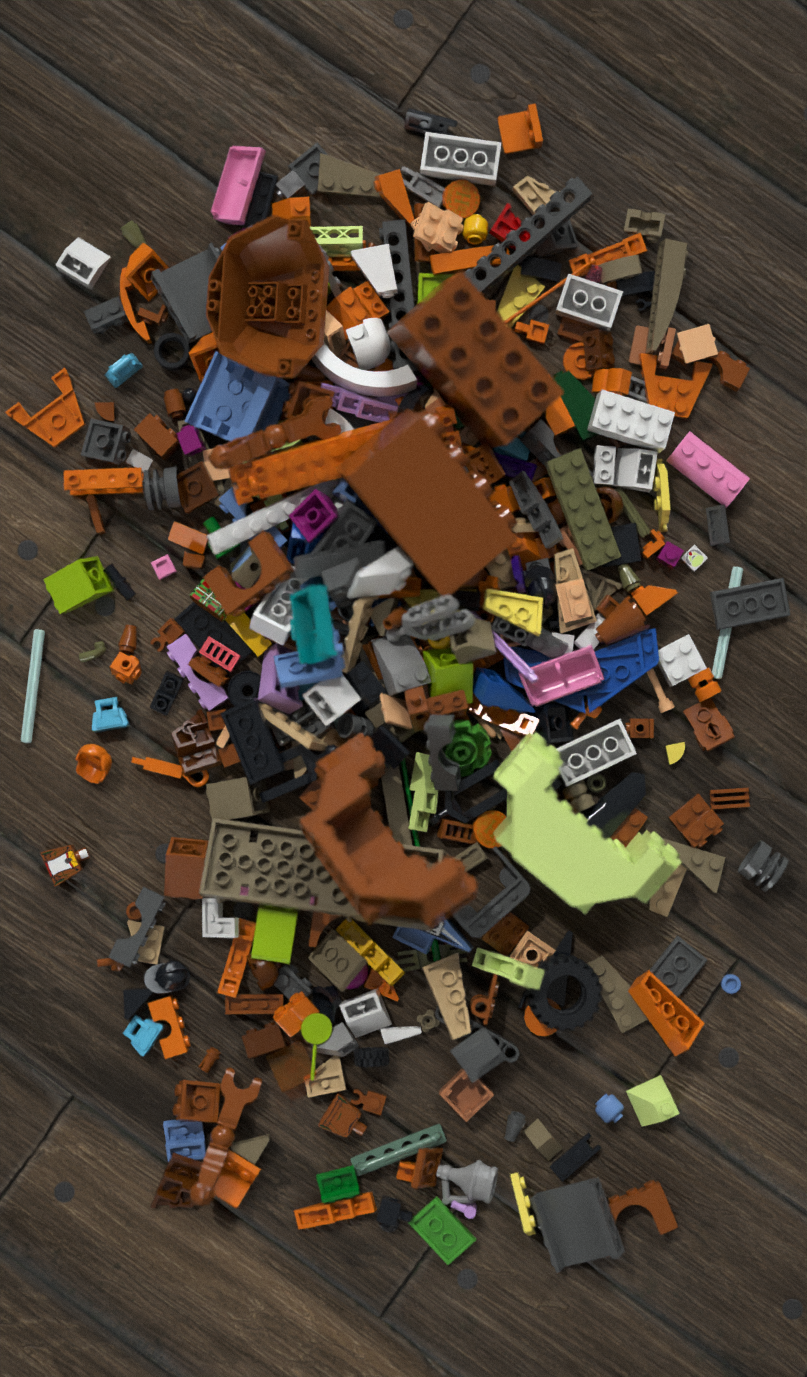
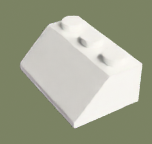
M568 273L555 314L598 327L601 330L610 331L623 291Z

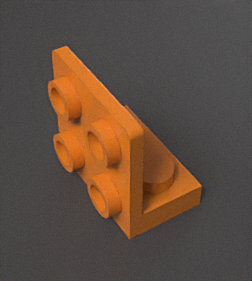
M536 103L528 105L527 111L498 116L497 120L505 154L542 147L543 137Z
M228 1149L220 1175L213 1186L215 1196L237 1208L261 1169Z

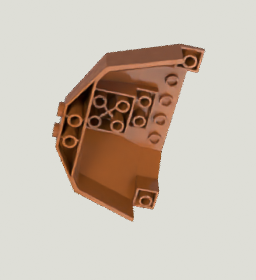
M273 215L230 236L209 275L206 317L221 355L264 375L279 378H295L324 344L329 265L306 219L288 220Z

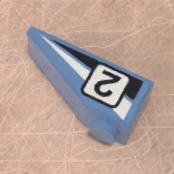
M448 918L433 928V931L416 929L421 933L470 952L473 948L471 943Z

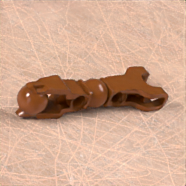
M321 396L308 401L302 414L279 423V425H270L265 431L260 430L235 438L225 445L216 446L208 456L209 461L214 468L224 470L228 469L232 464L250 461L272 449L281 448L286 442L291 443L311 435L321 439H329L340 434L342 431L340 425L333 422L324 424L322 421L323 412L333 405L331 396Z
M230 1067L226 1069L220 1085L225 1102L217 1126L213 1128L210 1135L211 1142L201 1166L199 1181L193 1184L190 1189L191 1200L199 1206L208 1205L214 1199L215 1190L213 1186L220 1175L228 1149L235 1140L234 1132L242 1110L245 1106L256 1101L262 1084V1079L255 1077L249 1088L238 1089L233 1083L235 1070Z

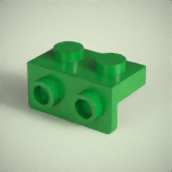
M354 1165L316 1174L322 1203H334L338 1199H350L360 1194Z

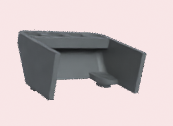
M496 846L493 850L507 865L501 870L499 875L500 881L506 888L478 912L471 906L466 905L453 914L468 934L474 938H479L486 934L530 893L528 882Z

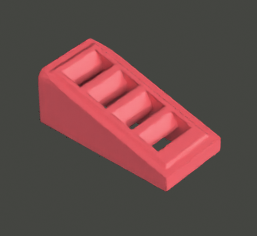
M210 636L199 651V653L231 673L242 657ZM211 642H212V643H214L215 645L213 646V648L211 649L210 653L208 654V653H206V650L208 649V647L210 646V644H211ZM219 646L221 649L214 658L212 655ZM225 650L227 651V654L221 662L219 661V658ZM230 655H233L232 660L227 666L225 664Z

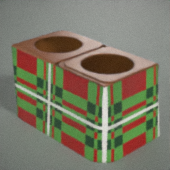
M202 579L189 595L191 600L218 620L224 622L228 615L205 579Z

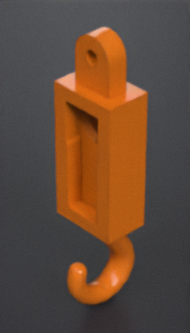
M132 757L131 763L143 765L145 770L180 779L184 777L194 787H202L209 780L207 770L201 771L203 773L201 781H195L190 775H184L181 765L146 757V760Z

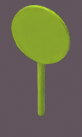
M321 1013L310 1014L304 1019L301 1026L304 1039L313 1044L311 1081L315 1077L317 1044L327 1041L332 1033L331 1021Z

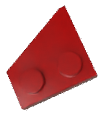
M509 203L506 204L489 231V234L502 242L506 240L505 237L512 230L516 231L521 227V220L519 217L516 218L510 210L512 207ZM523 234L521 241L527 242L530 239V234ZM510 246L512 249L516 251L515 246Z

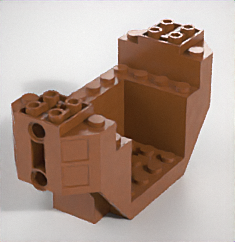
M361 732L316 763L315 772L321 779L323 788L317 809L300 820L301 831L312 845L314 854L358 914L364 917L369 925L382 916L419 918L432 930L475 900L478 884L472 876L469 877L466 874V867L460 860L457 861L455 857L450 859L447 856L429 870L427 869L429 865L423 857L419 858L415 854L407 858L404 854L405 849L399 841L396 843L392 837L394 836L392 830L382 824L381 821L383 819L381 815L370 807V790L377 786L378 779L385 775V758L380 751L376 752L374 750V744L370 737H365Z

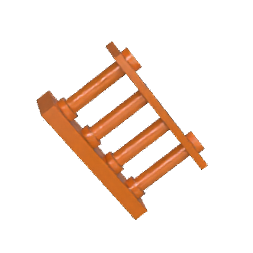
M142 468L64 470V490H70L71 496L143 493L142 482L144 473H142Z

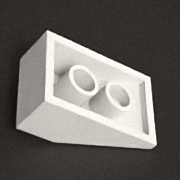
M399 547L395 548L358 572L347 596L349 598L391 594L395 590H401L406 585V578L412 573L410 570L414 562Z

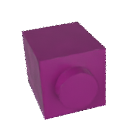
M187 425L182 427L180 432L176 433L186 456L191 457L207 449L197 427Z
M667 541L655 560L673 569L684 550Z

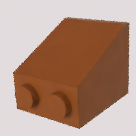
M171 837L166 852L164 896H170L171 898L185 897L191 900L203 899L199 892L209 840Z

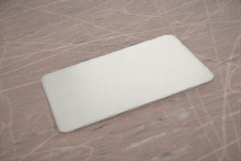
M133 449L126 463L135 468H142L144 472V470H148L153 460Z

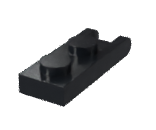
M408 108L404 129L424 134L431 132L455 136L452 133H448L449 126L456 127L458 122L453 119Z
M589 1132L549 1165L562 1182L601 1149L599 1144L592 1148L587 1143V1140L591 1137Z

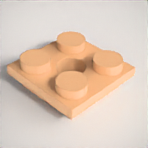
M526 931L509 957L538 967V963L541 960H548L547 957L553 955L556 950L529 931ZM535 950L537 952L536 959H527V952Z

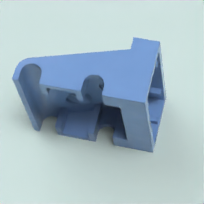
M215 351L184 422L228 442L260 430L265 431L270 425L278 424L283 413V404L290 397L288 393L290 383L279 377L261 374Z

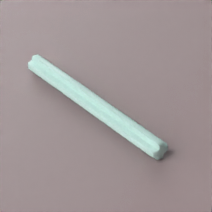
M732 568L729 588L740 586L743 568ZM732 627L720 629L712 669L715 679H721L723 675Z
M35 629L33 634L21 742L31 743L45 636V631Z

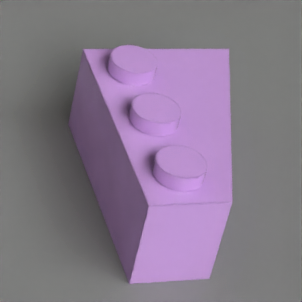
M276 643L264 652L258 700L287 714H291L303 706L298 696L300 687L298 685L281 689L273 656L294 651Z

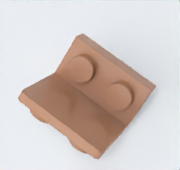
M638 325L635 327L629 363L641 365L639 353L646 352L648 327ZM668 327L657 350L651 353L652 355H658L656 369L666 370L669 366L676 331L674 328Z

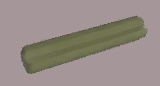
M617 487L615 490L622 497L623 511L632 523L637 524L640 536L642 538L650 534L651 530L622 487Z

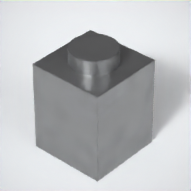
M292 170L276 183V194L281 200L297 197L306 190V185L296 172Z

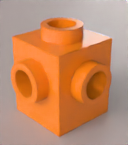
M119 652L110 665L112 675L122 683L127 682L132 685L134 680H138L142 673L139 660L133 655L128 656L122 652Z

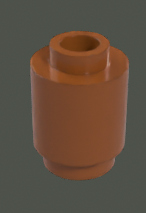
M171 389L164 392L165 397L163 399L168 416H172L173 419L184 416L183 413L186 412V407L179 389Z

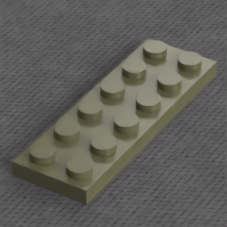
M581 448L544 462L585 571L621 557Z

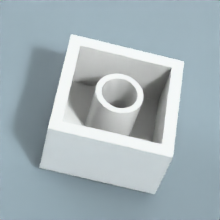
M689 634L658 650V665L670 687L706 669Z

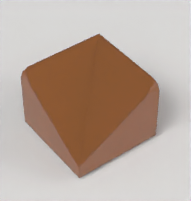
M184 551L183 566L185 568L199 570L204 568V555L191 554Z

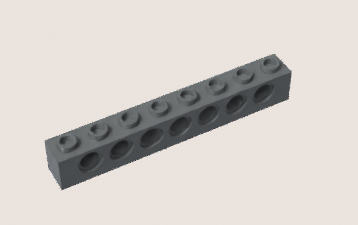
M578 176L575 179H569L564 185L565 188L560 192L556 191L549 198L550 201L545 205H540L531 218H525L520 223L521 227L516 231L512 230L505 237L506 240L501 244L497 243L487 257H481L472 270L468 269L464 272L482 296L594 198L591 191ZM569 194L575 195V199L571 203L565 202V198ZM554 207L560 208V212L556 216L550 215ZM540 220H544L545 226L541 229H537L536 223ZM525 233L530 234V239L527 242L521 241V237ZM515 246L516 251L514 254L508 255L506 252L508 247ZM495 259H501L499 267H492V262ZM486 272V278L482 281L478 280V274Z
M405 220L382 222V228H379L380 240L384 239V244H389L388 242L392 238L399 241L396 246L389 244L391 259L398 257L401 260L399 264H393L394 275L400 276L403 279L401 283H396L398 293L390 297V303H387V309L390 311L388 315L392 316V322H388L389 329L399 321L396 319L399 313L406 315L414 308ZM400 294L405 299L402 302H396L394 297ZM390 341L391 352H395L396 360H392L393 370L408 365L414 375L420 374V371L409 358H401L400 353L402 350L394 341Z

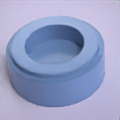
M727 974L721 980V987L726 993L734 994L739 991L741 982L736 975Z

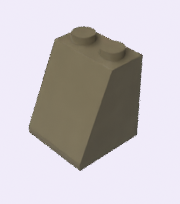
M247 777L206 784V796L209 799V813L212 820L213 818L230 820L271 812L269 801L262 803L259 796L260 793L267 791L265 779L250 785Z

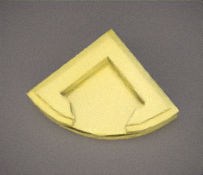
M685 742L665 746L669 765L677 762L682 757L685 750Z

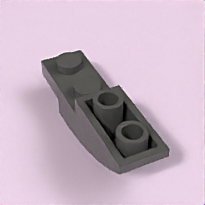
M498 616L492 625V630L524 647L527 645L552 659L563 656L569 646L568 643L552 636L551 632L541 628V634L538 637Z

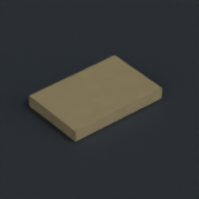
M334 929L329 931L308 957L342 992L368 962Z

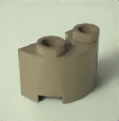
M628 208L624 232L628 234V237L641 233L642 238L646 239V241L657 243L658 239L661 238L666 214L646 213L641 210Z

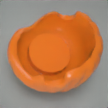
M96 744L82 746L75 759L76 761L78 760L76 773L83 779L95 784L104 781L112 766L110 754H108L105 748Z

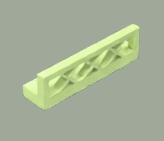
M363 226L310 227L313 234L320 235L316 240L325 250L328 257H352L351 251L363 249ZM332 233H337L339 235L337 238L329 237V235ZM350 233H359V238H350L348 235Z

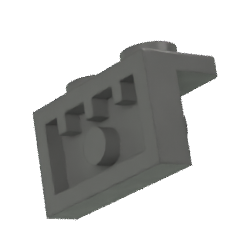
M119 296L84 311L92 332L98 334L106 332L108 327L112 325L119 326L128 319Z
M285 963L278 970L279 977L274 985L288 999L293 994L300 993L301 991L306 996L312 993L313 989L311 987L313 984L305 977L302 979L297 974L299 971L295 966Z

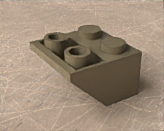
M475 618V623L471 628L450 635L452 651L459 665L496 654L492 626L489 621Z

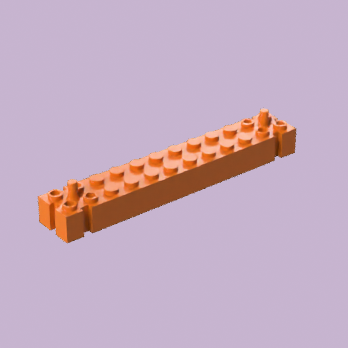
M449 404L434 408L435 413L432 414L446 430L439 437L443 443L449 440L453 445L462 446L459 431L453 426V424H457L454 408ZM394 419L342 432L329 439L319 438L266 452L247 463L232 464L228 468V473L232 483L236 482V484L232 485L237 504L252 502V496L256 495L263 499L342 478L336 467Z

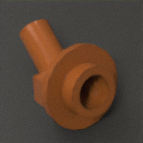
M111 958L97 959L98 967L111 966L113 971H121L124 967L123 964Z

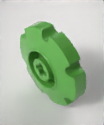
M454 720L456 732L453 740L442 748L450 760L460 764L461 777L469 776L474 773L473 770L475 768L482 769L489 761L491 756V748L488 746L491 744L490 737L480 724L472 726L469 720Z

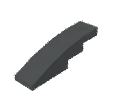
M522 471L510 480L509 483L521 512L527 514L533 530L539 532L545 548L550 549L561 541L563 536L539 491L526 472Z

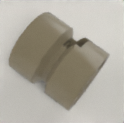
M584 779L561 790L566 800L571 801L569 805L573 807L571 811L575 814L595 805L591 794L586 793L588 788Z

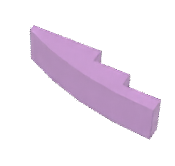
M326 383L321 384L322 388L335 392L332 399V407H336L337 410L352 413L356 417L379 423L395 419L398 407L344 388Z

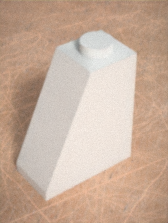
M389 244L351 251L354 262L378 296L390 298L395 293H398Z

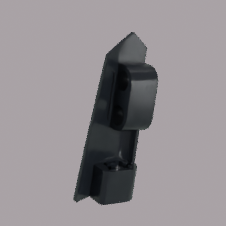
M632 772L601 797L598 803L583 815L588 820L586 823L591 828L596 826L602 832L601 836L607 840L646 795L645 774Z

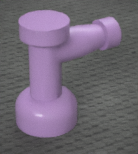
M453 1200L450 1206L463 1212L467 1218H473L476 1215V1203L462 1204Z

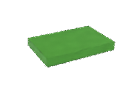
M437 1196L408 1222L447 1265L476 1241V1237Z

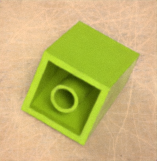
M98 556L78 559L43 579L46 589L54 601V606L60 614L71 612L114 591L108 576L103 572L104 568Z
M452 646L447 649L423 651L424 662L431 680L427 684L429 698L464 690L467 704L473 703V662L470 661L459 665L452 651Z
M259 904L251 958L290 964L297 925V909Z

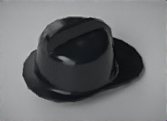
M536 566L525 576L526 593L529 596L543 598L542 607L546 610L549 609L557 595L555 576L548 567Z
M169 961L152 966L146 971L144 976L146 987L151 992L157 994L182 990L190 981L188 969L178 961Z
M335 985L324 988L316 986L312 992V1003L317 1007L319 1013L329 1018L333 1025L335 1012L341 1004V997Z

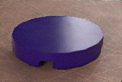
M515 555L511 557L512 571L515 581L518 583L516 584L517 592L522 594L526 593L525 577L520 556Z

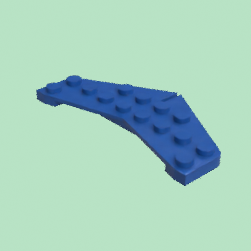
M656 629L644 630L634 636L595 651L594 653L604 677L601 680L602 683L553 701L586 714L584 696H587L589 713L593 712L658 665L659 653ZM510 647L530 668L552 660V658L535 650ZM505 657L504 667L507 681L510 684L525 689L519 676V670Z

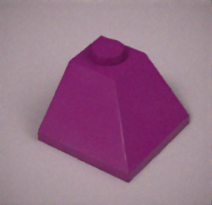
M315 489L289 514V517L307 541L311 543L338 517V511L328 495Z

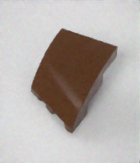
M199 709L195 716L190 720L187 719L181 727L171 733L177 757L185 776L221 765L220 756L214 746L215 741L208 729V722L202 709Z
M173 1152L155 1192L151 1208H156L158 1205H169V1208L193 1207L195 1203L191 1200L190 1189L193 1184L199 1181L203 1162Z

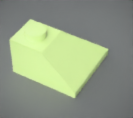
M661 1075L626 1090L642 1127L663 1122L679 1114Z

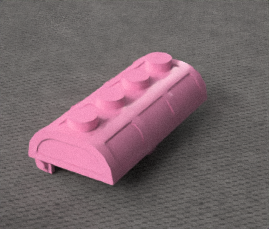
M230 147L211 209L214 219L227 224L244 225L266 154L263 148Z
M690 431L666 460L717 502L725 505V508L729 506L750 479Z
M592 645L531 667L539 678L535 684L526 680L519 671V676L531 706L535 705L536 707L602 683L601 680L604 679Z

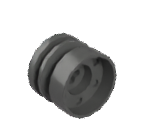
M177 467L164 468L163 477H160L158 470L154 469L153 478H151L149 470H144L142 487L149 511L155 509V501L157 502L158 509H162L163 500L167 501L169 508L182 507L178 493L177 475L179 472Z
M760 840L746 855L737 872L748 880L757 875L754 884L756 886L761 884L760 889L766 892L780 879L788 864V859L784 856L780 858L781 854L778 852L769 857L772 847Z

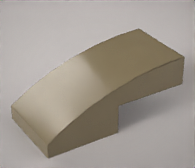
M639 255L623 257L598 265L603 284H608L622 278L626 280L642 274Z

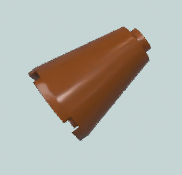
M627 596L596 628L598 633L595 636L600 644L604 642L608 645L650 628L649 624L645 626L643 623L646 618L635 602H629L630 596Z

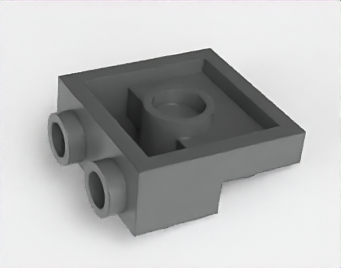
M91 419L81 456L120 466L121 462L126 459V451H124L126 443L131 441L130 429L123 425Z

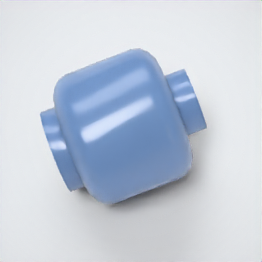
M605 1094L595 1103L597 1106L595 1112L605 1123H610L611 1121L616 1123L623 1116L621 1112L624 1106L615 1095L611 1094L608 1096Z

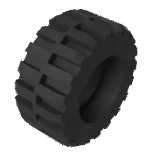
M558 954L557 957L551 955L547 957L548 960H541L537 968L545 972L540 988L528 987L525 989L528 1006L537 1019L547 1027L563 1032L564 1029L574 1031L577 1026L582 1028L587 1020L591 1022L594 1018L592 1016L593 1013H598L600 1009L598 1003L602 1002L603 997L600 995L602 985L599 983L598 975L585 961L573 955ZM559 976H573L581 986V994L578 1001L567 1009L558 1010L553 1008L548 1003L546 997L550 983Z

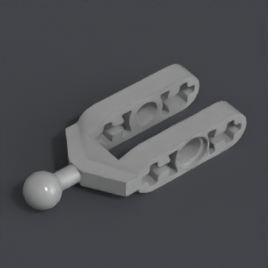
M445 595L412 607L408 613L402 615L403 627L387 630L386 637L391 642H397L402 635L407 634L423 640L430 639L434 641L471 628L475 623V616L468 610L454 613L458 608V602L452 596Z

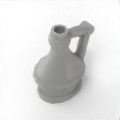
M480 1160L462 1168L439 1165L436 1176L442 1180V1202L445 1205L452 1203L453 1200L462 1204H473L476 1200H482L487 1204L491 1203L497 1183L498 1168L495 1166L491 1168ZM449 1180L456 1183L466 1196H450Z

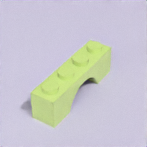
M477 947L472 966L509 978L514 983L534 989L540 988L545 972L542 969L503 954Z

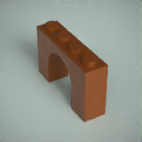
M263 531L248 542L261 563L260 578L251 588L241 589L238 587L228 570L221 566H217L203 577L227 615L236 617L242 615L246 611L245 608L258 603L261 600V596L265 593H271L275 590V586L278 583L287 581L291 577L290 574L295 571L271 533Z
M650 1180L644 1183V1187L639 1189L634 1187L627 1190L626 1194L620 1197L619 1195H614L608 1198V1205L615 1224L617 1216L622 1209L630 1205H640L650 1211L660 1235L678 1228L659 1181Z

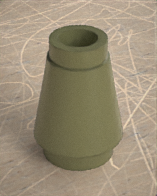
M133 220L120 228L123 232L122 235L136 249L142 243L147 244L138 224L134 223Z
M628 563L617 568L624 590L631 593L641 586V580Z

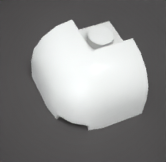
M379 318L364 319L363 324L346 330L355 359L361 370H368L381 365L390 353V339L386 333L383 321Z

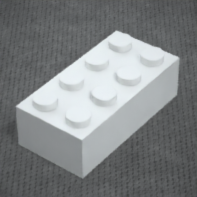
M426 132L420 174L426 177L454 181L460 179L475 184L495 186L501 142Z
M602 389L596 396L587 431L660 453L666 447L675 412Z
M295 571L290 574L291 577L287 581L278 583L275 586V590L265 595L254 612L249 626L250 629L281 645L285 644L291 634L290 620L293 619L290 595L302 590L300 585L309 579L296 578Z
M617 719L556 748L561 754L560 759L563 762L558 770L565 787L637 754L621 719Z

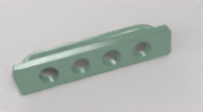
M438 1123L351 1157V1162L354 1165L356 1175L361 1176L417 1154L419 1148H429L446 1142V1137L441 1124ZM423 1134H428L430 1136L420 1140V1137ZM405 1141H410L412 1143L402 1147V1144ZM387 1148H392L394 1150L384 1154V1151ZM369 1155H374L376 1157L374 1159L366 1161V1158Z

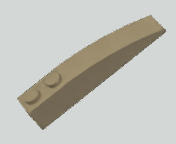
M664 239L658 245L645 354H651L657 350L673 317L682 280L686 274L684 264L688 257L687 243Z

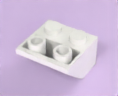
M78 237L64 250L56 263V267L62 273L92 290L111 257Z
M617 449L612 487L650 492L653 486L658 452L644 449Z
M343 674L340 678L319 681L302 695L325 726L361 700Z
M378 988L342 1001L340 1004L345 1021L356 1038L392 1025Z

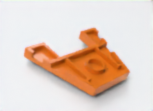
M639 353L647 404L675 412L674 417L688 418L712 368V364L695 361L692 381L656 376L658 355Z
M63 368L51 377L63 394L34 416L30 417L19 402L5 412L9 417L54 448L85 426L66 368Z

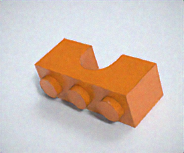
M169 995L150 1001L148 1006L153 1022L166 1020L172 1028L169 1036L159 1040L164 1058L167 1059L188 1052V1047L191 1046L188 1035H184L183 1028H185V1023L182 1016L179 1017L177 1012L179 1009L177 998L173 999V996Z

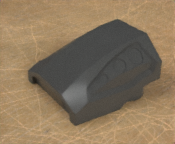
M484 1028L479 1029L450 1050V1053L453 1054L468 1075L471 1083L506 1060L500 1048Z

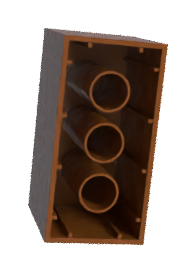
M462 271L441 282L386 332L433 388L437 390L445 402L454 408V412L481 444L487 442L490 448L505 446L564 394V391Z
M406 409L339 464L336 469L399 548L414 562L413 565L427 583L439 595H450L518 539L511 530L518 522L504 505L501 506L496 500L491 503L487 500L494 494V491L481 475L477 476L472 470L468 473L465 472L463 468L470 463V460L458 445H453L449 440L445 443L440 440L439 437L446 430L439 420L425 409L419 414Z

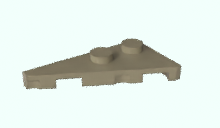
M663 838L665 846L670 844L680 854L678 858L682 862L681 864L689 872H692L699 881H702L711 893H717L726 857Z

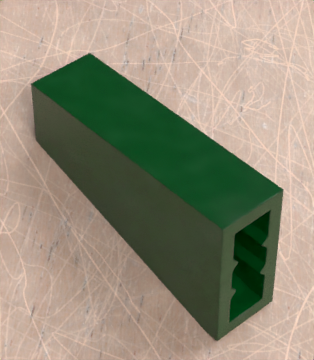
M562 370L554 374L553 380L564 391L561 398L575 424L574 430L581 443L599 435L587 431L596 399L570 371L564 373Z

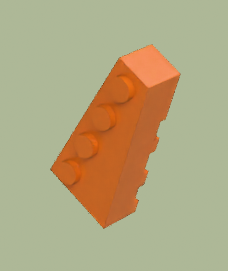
M648 970L637 977L628 990L630 995L675 1057L688 1050L705 1023L651 971Z

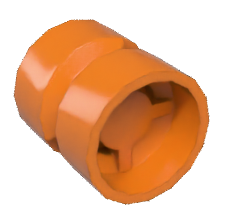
M710 667L687 678L691 687L696 688L695 695L699 702L722 691L717 681H713L714 675ZM706 679L708 684L701 687L699 682Z

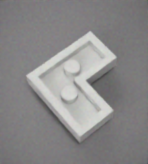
M216 898L202 899L203 937L238 938L239 918H223V903H217Z

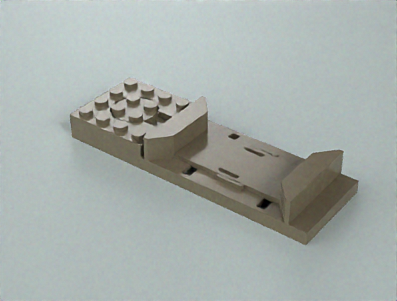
M213 818L200 886V896L216 898L217 903L220 904L225 900L340 915L344 916L348 922H352V917H354L356 921L366 922L364 917L356 912L314 854L312 845L301 830ZM251 830L259 831L257 843L249 842ZM403 845L405 849L404 854L407 858L415 854L419 858L423 857L429 865L428 870L443 860L444 850ZM241 887L249 888L248 896L240 895ZM311 896L318 897L317 906L310 905ZM382 916L373 922L433 931L419 918Z

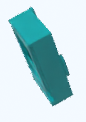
M310 585L290 595L293 619L290 620L292 639L296 640L299 664H316L338 655L337 650H334V635L328 593L326 591L328 586ZM311 607H312V611H313V618H314L315 630H314V628H313Z

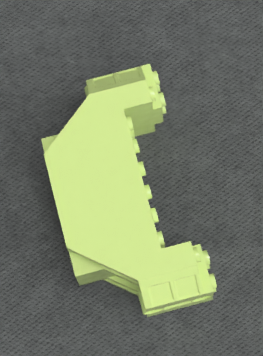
M529 731L494 772L493 778L507 789V817L493 832L496 841L511 852L513 858L572 907L576 906L584 914L596 902L635 896L646 904L682 863L678 858L680 854L670 844L665 846V842L654 831L650 833L646 830L643 835L638 832L626 848L618 839L614 841L610 837L607 840L601 836L602 832L596 826L591 828L586 823L588 820L580 813L576 815L571 811L573 808L565 800L561 803L556 798L558 795L551 786V781L560 772L558 768L563 763L560 759L561 754L552 745L546 746L545 739L535 732L533 735Z

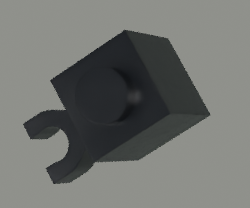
M383 1195L376 1221L379 1222V1225L390 1228V1226L396 1225L397 1218L410 1222L412 1212L400 1209L401 1200Z

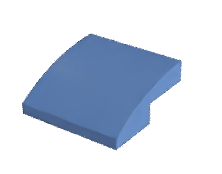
M177 1120L163 1122L168 1162L173 1152L194 1160L205 1158L206 1144L203 1122Z

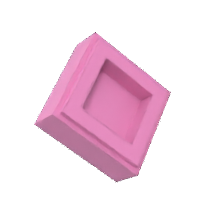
M168 554L151 562L159 580L177 572Z

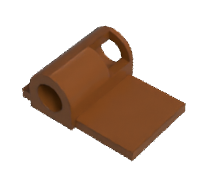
M711 697L683 711L694 729L695 739L702 751L707 750L708 752L735 738L733 729L725 716L720 714Z
M494 973L491 976L488 995L477 994L470 1001L472 1013L482 1018L483 1024L486 1025L488 1018H492L495 1005L493 997L497 996L499 982H497L498 975ZM478 1002L485 1003V1007L481 1010L476 1009L475 1005Z

